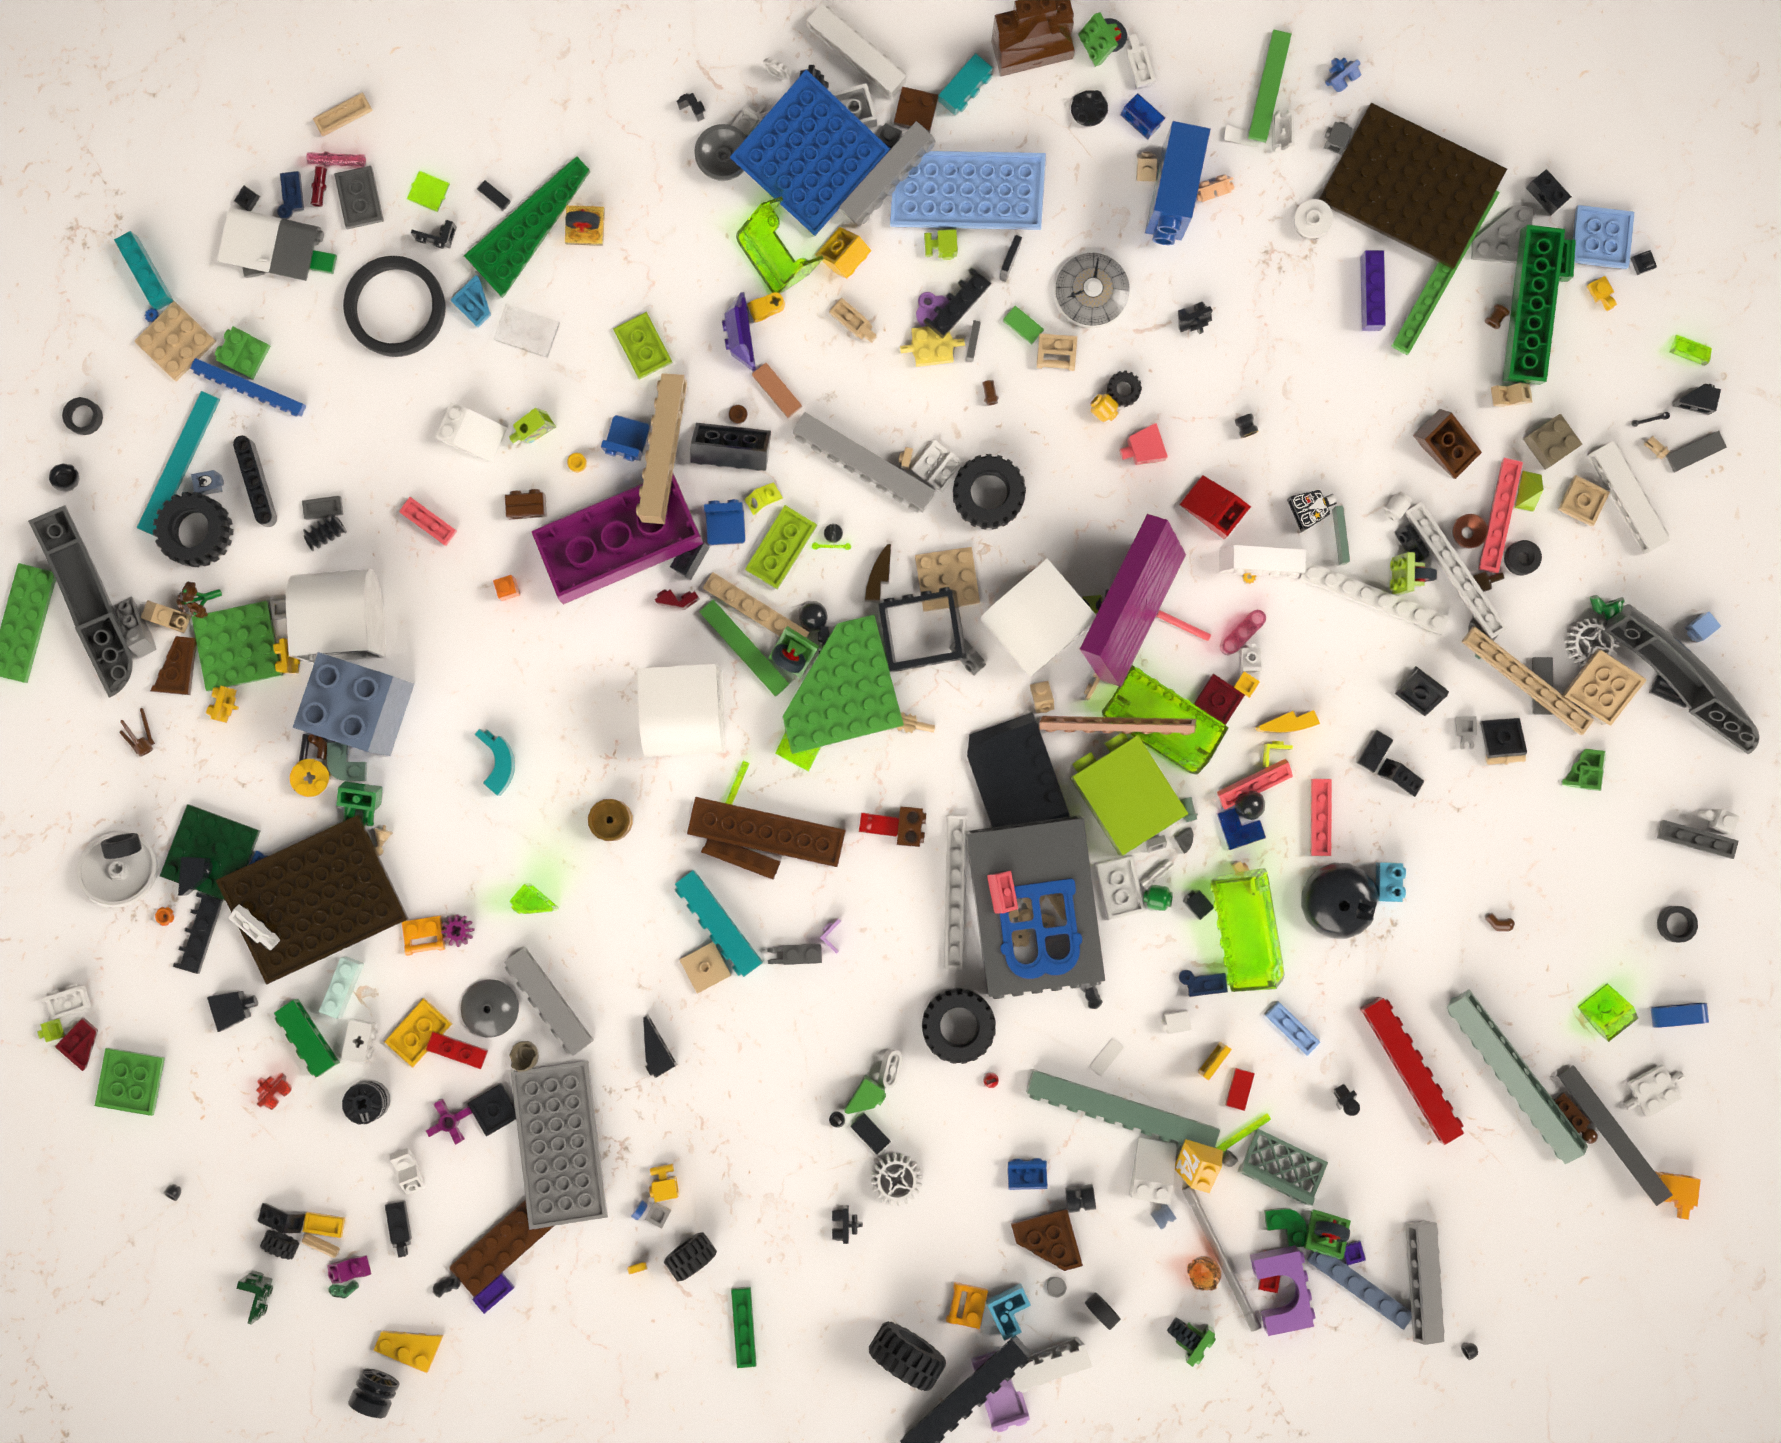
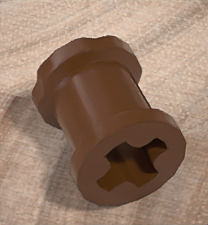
M1495 304L1493 312L1485 319V323L1494 329H1499L1501 322L1510 312L1506 307Z

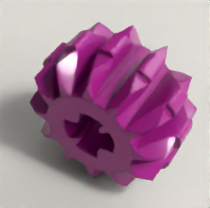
M455 914L454 918L448 917L449 923L443 922L442 925L447 928L441 930V933H447L443 940L450 939V946L456 943L457 947H461V943L464 945L468 944L467 938L473 939V935L469 934V932L475 931V928H469L473 922H466L467 916L464 915L460 919V915ZM456 927H461L460 934H455Z

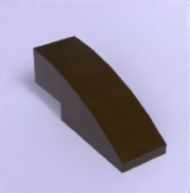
M887 544L873 565L866 586L865 602L880 603L881 584H889L891 544Z

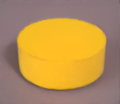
M573 453L568 457L567 465L571 471L579 473L585 470L587 460L581 453Z
M646 1262L637 1263L627 1268L629 1275L648 1269Z

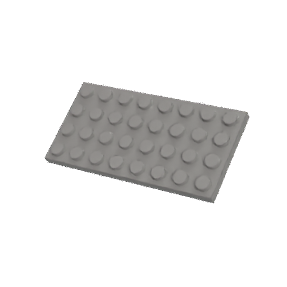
M589 1061L511 1072L529 1230L608 1218Z

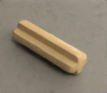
M306 1233L302 1239L303 1244L332 1258H335L340 1251L339 1247L310 1233Z

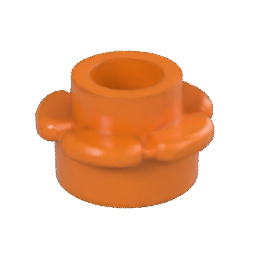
M169 907L159 908L155 914L156 921L162 926L169 925L174 920L173 910Z

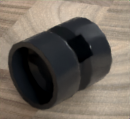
M1092 1184L1081 1185L1080 1189L1076 1186L1065 1187L1069 1213L1080 1212L1081 1208L1085 1211L1096 1209Z

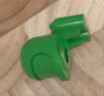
M1598 595L1589 597L1593 610L1598 615H1601L1603 612L1606 621L1620 613L1625 602L1623 597L1605 603Z

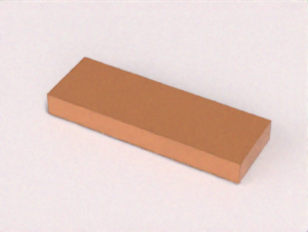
M764 363L752 373L754 379L787 418H790L802 408L801 403L767 363Z

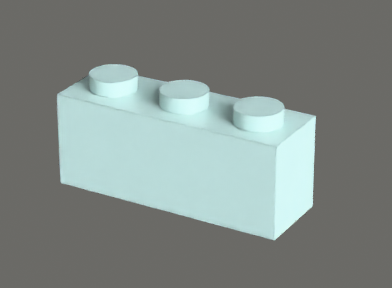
M348 956L340 958L320 1007V1013L335 1019L343 1017L364 966L363 962Z

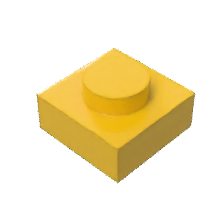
M1244 671L1235 683L1234 688L1250 698L1260 681Z

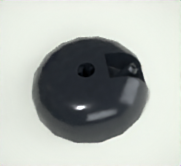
M1332 863L1319 868L1308 878L1301 896V908L1306 921L1318 933L1336 939H1348L1361 934L1374 920L1377 902H1379V894L1374 881L1363 869L1350 863Z

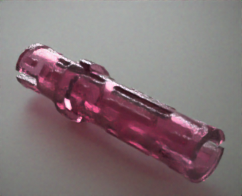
M324 151V153L307 152L306 155L308 165L319 164L325 167L330 165L366 166L365 154H334Z

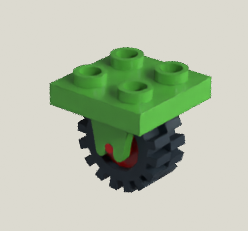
M1175 1317L1167 1329V1332L1176 1339V1343L1188 1352L1185 1356L1186 1363L1192 1367L1195 1364L1199 1365L1205 1356V1349L1207 1347L1210 1349L1216 1341L1215 1331L1208 1324L1201 1331L1190 1322L1186 1324Z

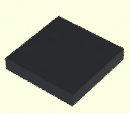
M1014 236L1001 268L999 277L1001 281H1007L1021 246V236Z
M1520 718L1481 721L1480 725L1488 758L1527 754Z
M502 1083L467 1103L486 1137L516 1120L515 1105Z

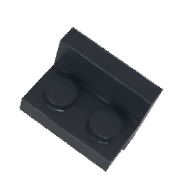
M1415 666L1409 673L1406 681L1396 690L1395 694L1423 716H1427L1448 696L1449 691Z

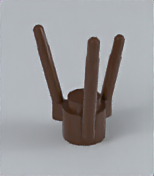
M140 708L147 739L144 737L137 739L124 720H120V723L131 739L122 730L119 733L134 749L136 754L142 757L154 750L152 745L155 742L151 737L144 709Z

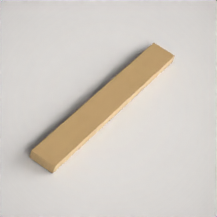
M1475 626L1469 630L1461 641L1579 735H1584L1594 721L1593 718Z

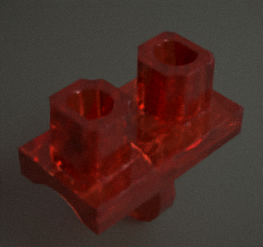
M281 1073L275 1080L272 1076H269L267 1079L260 1077L257 1080L260 1085L256 1089L260 1094L257 1097V1105L260 1108L264 1105L273 1110L279 1103V1100L273 1095L278 1091L285 1097L291 1092L292 1087L286 1081L285 1074Z

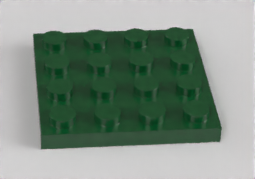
M187 804L160 877L179 883L181 857L211 858L212 872L209 874V878L195 890L225 900L216 880L248 866L261 830Z

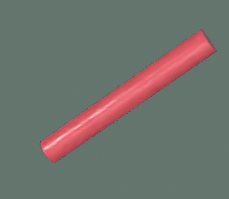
M1161 610L1157 613L1156 617L1206 641H1209L1211 634Z

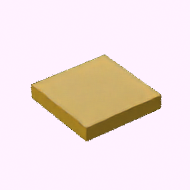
M1219 1042L1200 1067L1198 1073L1209 1081L1232 1049Z

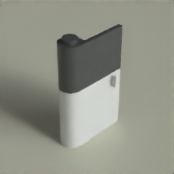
M231 207L227 213L217 261L307 281L314 245H318L323 241L324 232L319 226Z

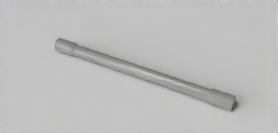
M1189 1185L1182 1188L1185 1198L1191 1206L1243 1311L1244 1318L1251 1332L1259 1330L1262 1326L1200 1204L1195 1189Z

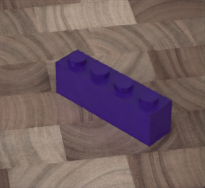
M1365 250L1360 256L1362 331H1381L1386 326L1384 250Z

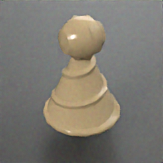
M383 825L382 829L374 828L377 841L375 849L379 856L384 851L382 846L390 835L393 834L392 831L386 830V825Z

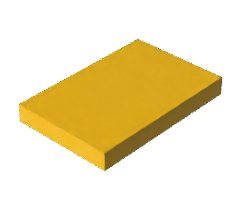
M423 998L384 1042L413 1068L428 1052L426 1048L432 1032L444 1034L453 1023L428 1000Z

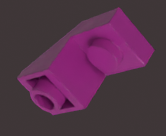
M367 1255L356 1256L327 1265L328 1277L332 1284L343 1283L353 1278L366 1277L372 1274Z

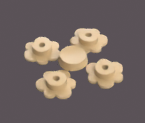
M1045 895L1039 898L1040 907L1042 906L1041 902L1045 900ZM1023 898V902L1027 903L1028 909H1023L1020 913L1018 910L1008 912L1010 921L1018 917L1019 922L1033 919V908L1030 898ZM1045 913L1041 915L1043 927H1056L1054 924L1056 918L1053 915L1048 916ZM1027 929L1013 931L1012 943H1014L1015 947L1028 946L1029 938L1031 937L1030 932H1027Z

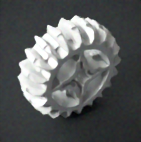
M1587 618L1583 622L1578 621L1576 623L1577 626L1571 627L1572 632L1567 633V636L1571 639L1565 640L1566 644H1570V647L1565 648V650H1571V654L1568 657H1575L1573 663L1577 664L1580 662V668L1584 667L1590 656L1598 648L1610 656L1617 654L1613 650L1619 646L1614 644V641L1617 639L1604 631L1606 625L1604 626V620L1597 622L1596 618H1592L1591 621ZM1585 629L1594 630L1589 637L1580 636ZM1592 640V644H1594L1595 647H1590L1591 644H1589V641ZM1579 644L1582 646L1583 652H1581Z
M893 1153V1159H890V1156L887 1154L885 1155L886 1162L881 1158L879 1159V1163L882 1166L874 1165L878 1172H871V1176L877 1177L876 1179H871V1184H877L872 1190H879L876 1195L877 1198L884 1195L883 1203L890 1199V1206H893L894 1200L897 1201V1206H901L900 1200H903L905 1205H907V1197L913 1201L915 1197L912 1193L918 1195L920 1193L916 1187H922L923 1185L921 1182H917V1180L923 1179V1175H917V1173L921 1172V1168L914 1169L917 1162L914 1161L910 1164L911 1156L903 1160L904 1153L900 1154V1159L897 1158L896 1153ZM893 1164L902 1165L897 1171L886 1170L888 1166ZM907 1168L913 1176L912 1185L903 1177ZM901 1173L900 1180H902V1182L897 1181L896 1184L893 1185V1179H891V1176L897 1177ZM881 1174L885 1175L890 1181L887 1191L881 1184ZM896 1188L907 1189L903 1194H892Z

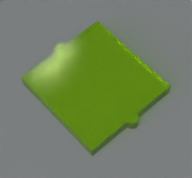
M419 171L414 183H411L412 188L407 200L438 212L443 200L446 199L445 195L450 183Z

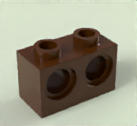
M900 806L897 845L920 847V843H924L925 832H921L922 824H926L927 813H923V808ZM908 813H917V822L910 823L907 820ZM908 831L916 833L917 838L914 842L906 840L905 835Z

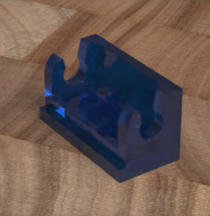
M1139 93L1124 106L1120 114L1147 140L1160 128V124L1166 118Z

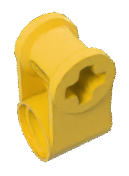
M774 292L747 303L753 321L760 322L782 312L785 308V301L781 294ZM777 299L779 305L775 306L773 300Z

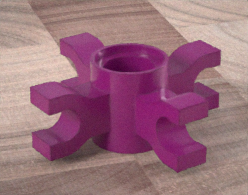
M444 1099L434 1103L433 1105L441 1117L438 1124L426 1130L428 1137L443 1130L450 1133L455 1145L465 1140L457 1126L461 1119L472 1114L469 1106L455 1113L449 1112ZM446 1117L453 1119L452 1127L446 1125Z

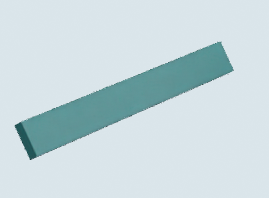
M203 391L200 392L137 525V529L153 535V530L156 529L153 522L159 516L156 513L158 509L162 510L165 507L163 503L166 500L172 501L171 497L176 495L220 402L219 398Z

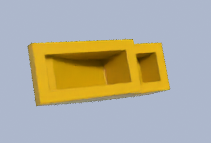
M1314 710L1296 717L1294 711H1291L1259 725L1255 729L1256 731L1266 733H1288L1316 726L1320 722Z

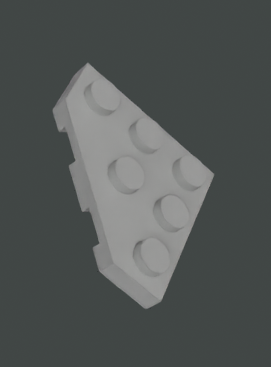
M1513 206L1472 241L1471 260L1516 264L1520 230L1526 225H1532L1534 207Z

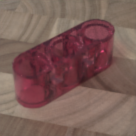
M1258 609L1249 613L1220 643V651L1227 656L1236 653L1264 625L1266 614ZM1253 614L1260 617L1261 621L1259 624H1255L1252 621ZM1240 628L1246 629L1247 636L1245 638L1239 635L1238 631ZM1227 641L1234 644L1233 651L1226 649L1225 643Z

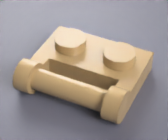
M1039 334L1036 368L1069 369V371H1075L1077 336ZM1044 354L1068 355L1070 359L1069 361L1046 360L1043 357Z

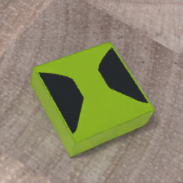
M1082 596L1085 603L1097 615L1102 605V596Z

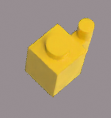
M673 1164L650 1168L651 1176L659 1175V1179L653 1180L652 1186H649L650 1197H654L655 1202L675 1199L680 1195L677 1177H668L667 1175L668 1172L674 1171Z

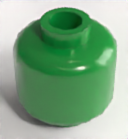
M1151 885L1148 891L1145 890L1144 902H1147L1149 909L1166 911L1168 907H1171L1173 892H1170L1167 886Z

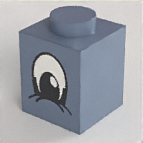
M215 470L191 474L194 492L201 493L202 495L223 492V477Z

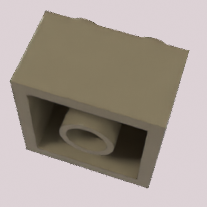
M1561 413L1523 439L1545 470L1583 445Z

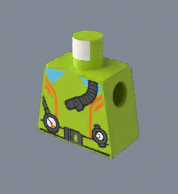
M535 407L513 424L516 431L509 438L515 446L522 441L533 443L555 429L556 425L547 411Z

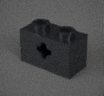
M1547 169L1526 187L1550 215L1554 214L1572 197Z

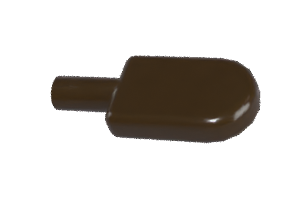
M1487 572L1473 575V578L1482 591L1486 592L1492 589L1491 583L1503 580L1504 574L1500 572L1488 576Z

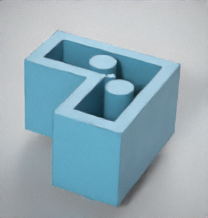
M1020 1283L986 1300L1004 1341L1012 1338L1015 1334L1022 1333L1014 1314L1031 1306L1026 1292Z

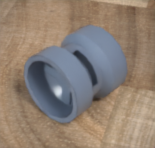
M1167 1204L1161 1205V1209L1158 1211L1154 1210L1150 1213L1161 1230L1166 1227L1167 1221L1174 1222L1177 1219Z

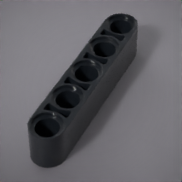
M237 436L233 441V447L254 517L259 524L265 527H272L277 522V515L256 445L246 436ZM247 441L248 446L242 450V443ZM253 459V465L247 468V462ZM258 477L257 485L253 486L252 480ZM263 495L264 501L258 504V497ZM269 513L268 521L263 522V516Z

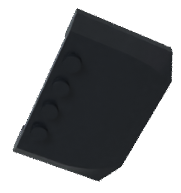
M1033 712L969 734L967 759L992 827L1070 817Z

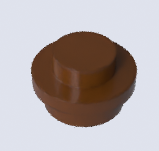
M734 405L730 408L729 418L733 423L741 424L746 421L748 413L744 406Z

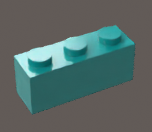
M975 53L938 96V102L955 116L958 112L962 113L968 106L967 102L971 97L974 99L980 92L979 88L983 84H988L992 79L993 67Z

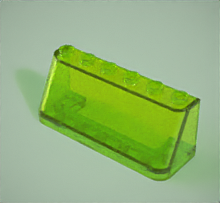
M1133 665L1122 686H1117L1102 710L1104 717L1196 719L1195 733L1190 735L1173 732L1168 735L1161 734L1160 732H1153L1151 734H1142L1141 732L1130 733L1133 737L1139 735L1145 745L1185 771L1195 775L1199 774L1210 762L1229 729L1222 721L1210 716L1205 710H1201L1189 700L1175 693L1174 690L1167 688L1157 679L1150 677L1140 668Z
M1266 868L1214 877L1210 882V889L1214 893L1215 900L1213 906L1218 915L1217 928L1221 932L1220 946L1224 949L1223 963L1227 967L1228 974L1226 980L1231 992L1277 989L1284 980L1285 971Z

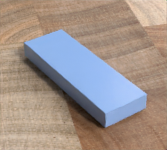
M1279 1001L1265 1014L1306 1056L1321 1043Z

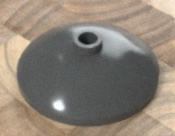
M718 124L707 128L698 137L694 149L695 160L699 169L709 178L718 181H728L740 176L744 170L730 156L747 138L746 135L737 127L728 124ZM725 154L727 158L721 159V155Z
M487 979L475 983L466 991L461 1001V1016L464 1024L471 1032L481 1037L492 1038L506 1033L515 1024L519 1013V1003L515 992L511 987L499 980ZM485 1006L490 1007L489 1013L484 1011Z

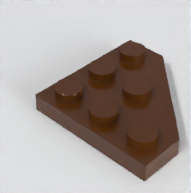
M1067 1208L1011 1223L1016 1244L1028 1249L1033 1254L1052 1263L1063 1271L1083 1266Z

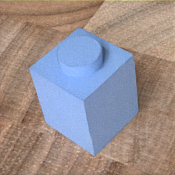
M1709 611L1702 613L1688 624L1685 629L1688 631L1687 635L1693 641L1700 642L1707 639L1721 625Z

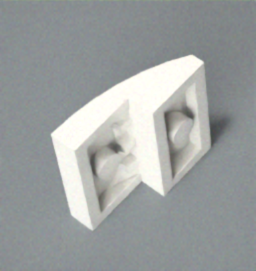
M933 440L910 470L942 494L965 463L952 452L946 450L936 440Z

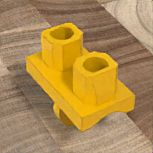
M279 639V642L273 645L275 654H281V661L275 663L276 671L288 674L299 673L298 664H300V660L289 656L288 639Z
M224 686L213 688L211 695L217 699L215 705L207 707L206 714L211 716L210 719L227 723L232 710H239V706L234 705L237 690Z

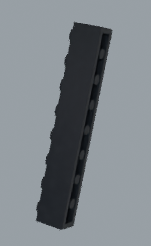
M1015 1334L909 1430L900 1442L940 1443L945 1438L944 1434L948 1430L953 1432L959 1426L958 1421L961 1418L966 1420L973 1413L972 1409L976 1405L980 1407L986 1402V1396L990 1392L995 1394L1002 1387L1000 1385L1002 1381L1006 1380L1008 1382L1016 1374L1014 1371L1018 1367L1022 1369L1030 1362L1028 1358L1031 1355V1351Z

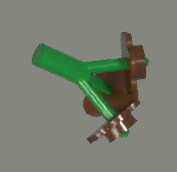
M187 581L176 599L178 608L180 610L183 609L184 613L189 612L190 609V613L195 617H207L208 613L204 604L208 600L222 596L221 590L217 589L207 593L197 592L195 582Z

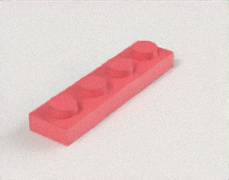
M1285 758L1217 791L1223 809L1226 810L1234 806L1240 794H1247L1249 791L1261 793L1292 778L1293 774L1289 762Z
M1311 779V856H1331L1332 779Z

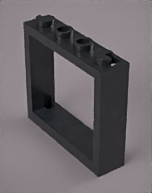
M950 587L940 588L939 592L936 593L923 591L920 592V596L913 597V594L903 595L902 599L899 600L886 598L883 599V603H878L890 672L967 659L957 592L955 590H950ZM948 597L956 652L896 662L887 609Z

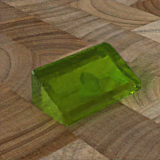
M1676 334L1669 353L1705 366L1710 362L1712 348Z

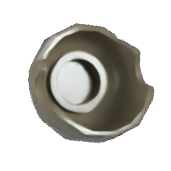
M520 1041L515 1044L509 1054L512 1062L511 1067L518 1072L528 1071L535 1067L539 1059V1052L535 1044L530 1041Z

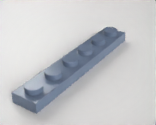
M1312 1251L1307 1258V1261L1405 1330L1412 1319L1411 1311L1338 1258Z

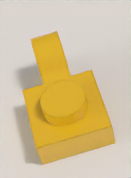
M1606 276L1586 286L1595 303L1601 300L1606 311L1613 309L1617 305L1616 300L1610 296L1614 293V290Z

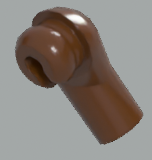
M1492 912L1485 917V920L1499 932H1509L1515 926L1513 919L1499 920Z

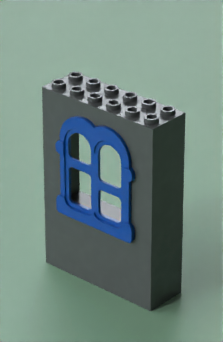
M1078 815L965 831L986 988L989 997L1002 999L1004 995L1008 994L1016 997L1022 996L1024 992L1029 991L1032 994L1042 993L1044 989L1059 991L1065 986H1070L1073 989L1082 987V984L1089 983L1090 986H1096L1105 981L1084 818ZM1011 870L1016 899L1027 897L1031 899L1033 919L1012 923L1009 920L1008 912L1003 914L995 913L987 875ZM1062 893L1067 918L1066 925L1051 928L1043 927L1040 896ZM1032 928L1036 931L1038 956L1032 963L1022 964L1017 961L1014 955L1012 932ZM1068 934L1070 941L1069 954L1060 960L1051 958L1046 951L1045 938L1052 935Z

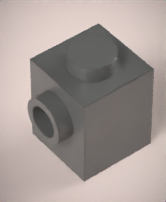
M1335 121L1333 126L1328 127L1324 138H1327L1324 149L1341 155L1346 148L1353 128L1349 127L1345 122Z

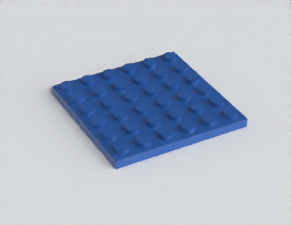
M806 69L730 158L808 231L816 236L840 209V205L891 149Z

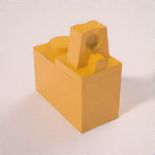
M1655 1171L1673 1195L1664 1202H1674V1207L1677 1208V1217L1689 1220L1690 1210H1693L1694 1206L1698 1207L1701 1179L1694 1176Z

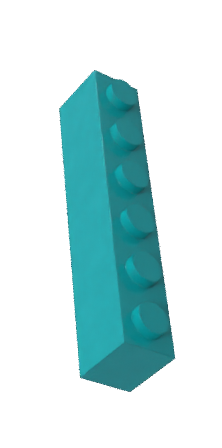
M692 870L675 883L677 887L674 889L681 899L683 897L688 902L686 904L687 908L692 914L696 913L700 919L697 921L704 930L707 928L710 931V939L715 945L719 944L723 949L721 951L722 955L727 961L730 959L733 962L734 966L732 968L738 976L742 974L745 977L763 963L695 870Z

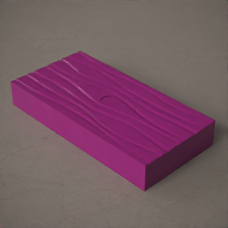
M674 473L665 524L645 523L637 515V504H640L641 500L639 490L640 486H643L641 484L531 531L557 598L563 605L703 544Z
M1151 514L1146 515L1080 647V651L1100 680L1119 687L1122 686L1186 556L1167 519Z

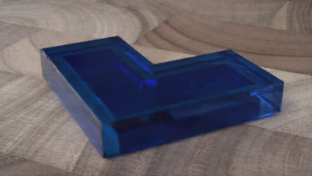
M1235 808L1217 813L1229 850L1266 838L1260 820L1241 825Z

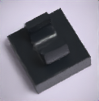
M1651 250L1630 258L1637 276L1657 268Z

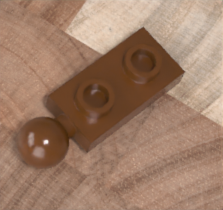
M1561 1093L1556 1097L1554 1102L1576 1131L1582 1133V1139L1585 1143H1595L1598 1139V1134L1594 1129L1587 1128L1591 1123L1565 1093Z

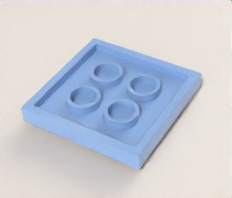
M1578 205L1575 210L1573 239L1576 240L1575 263L1620 269L1629 268L1635 212Z

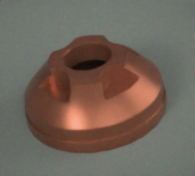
M1465 514L1454 523L1452 535L1458 545L1463 548L1472 549L1485 542L1488 536V526L1480 516ZM1465 527L1472 530L1471 538H1465L1462 535V530Z

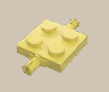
M928 326L911 328V345H900L901 354L912 352L915 357L916 367L953 363L954 347L965 346L964 338L953 339L950 332L944 338H941Z

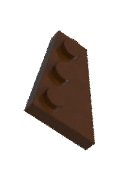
M175 637L166 656L167 659L163 668L158 673L155 685L150 690L151 692L191 695L197 645L196 638Z

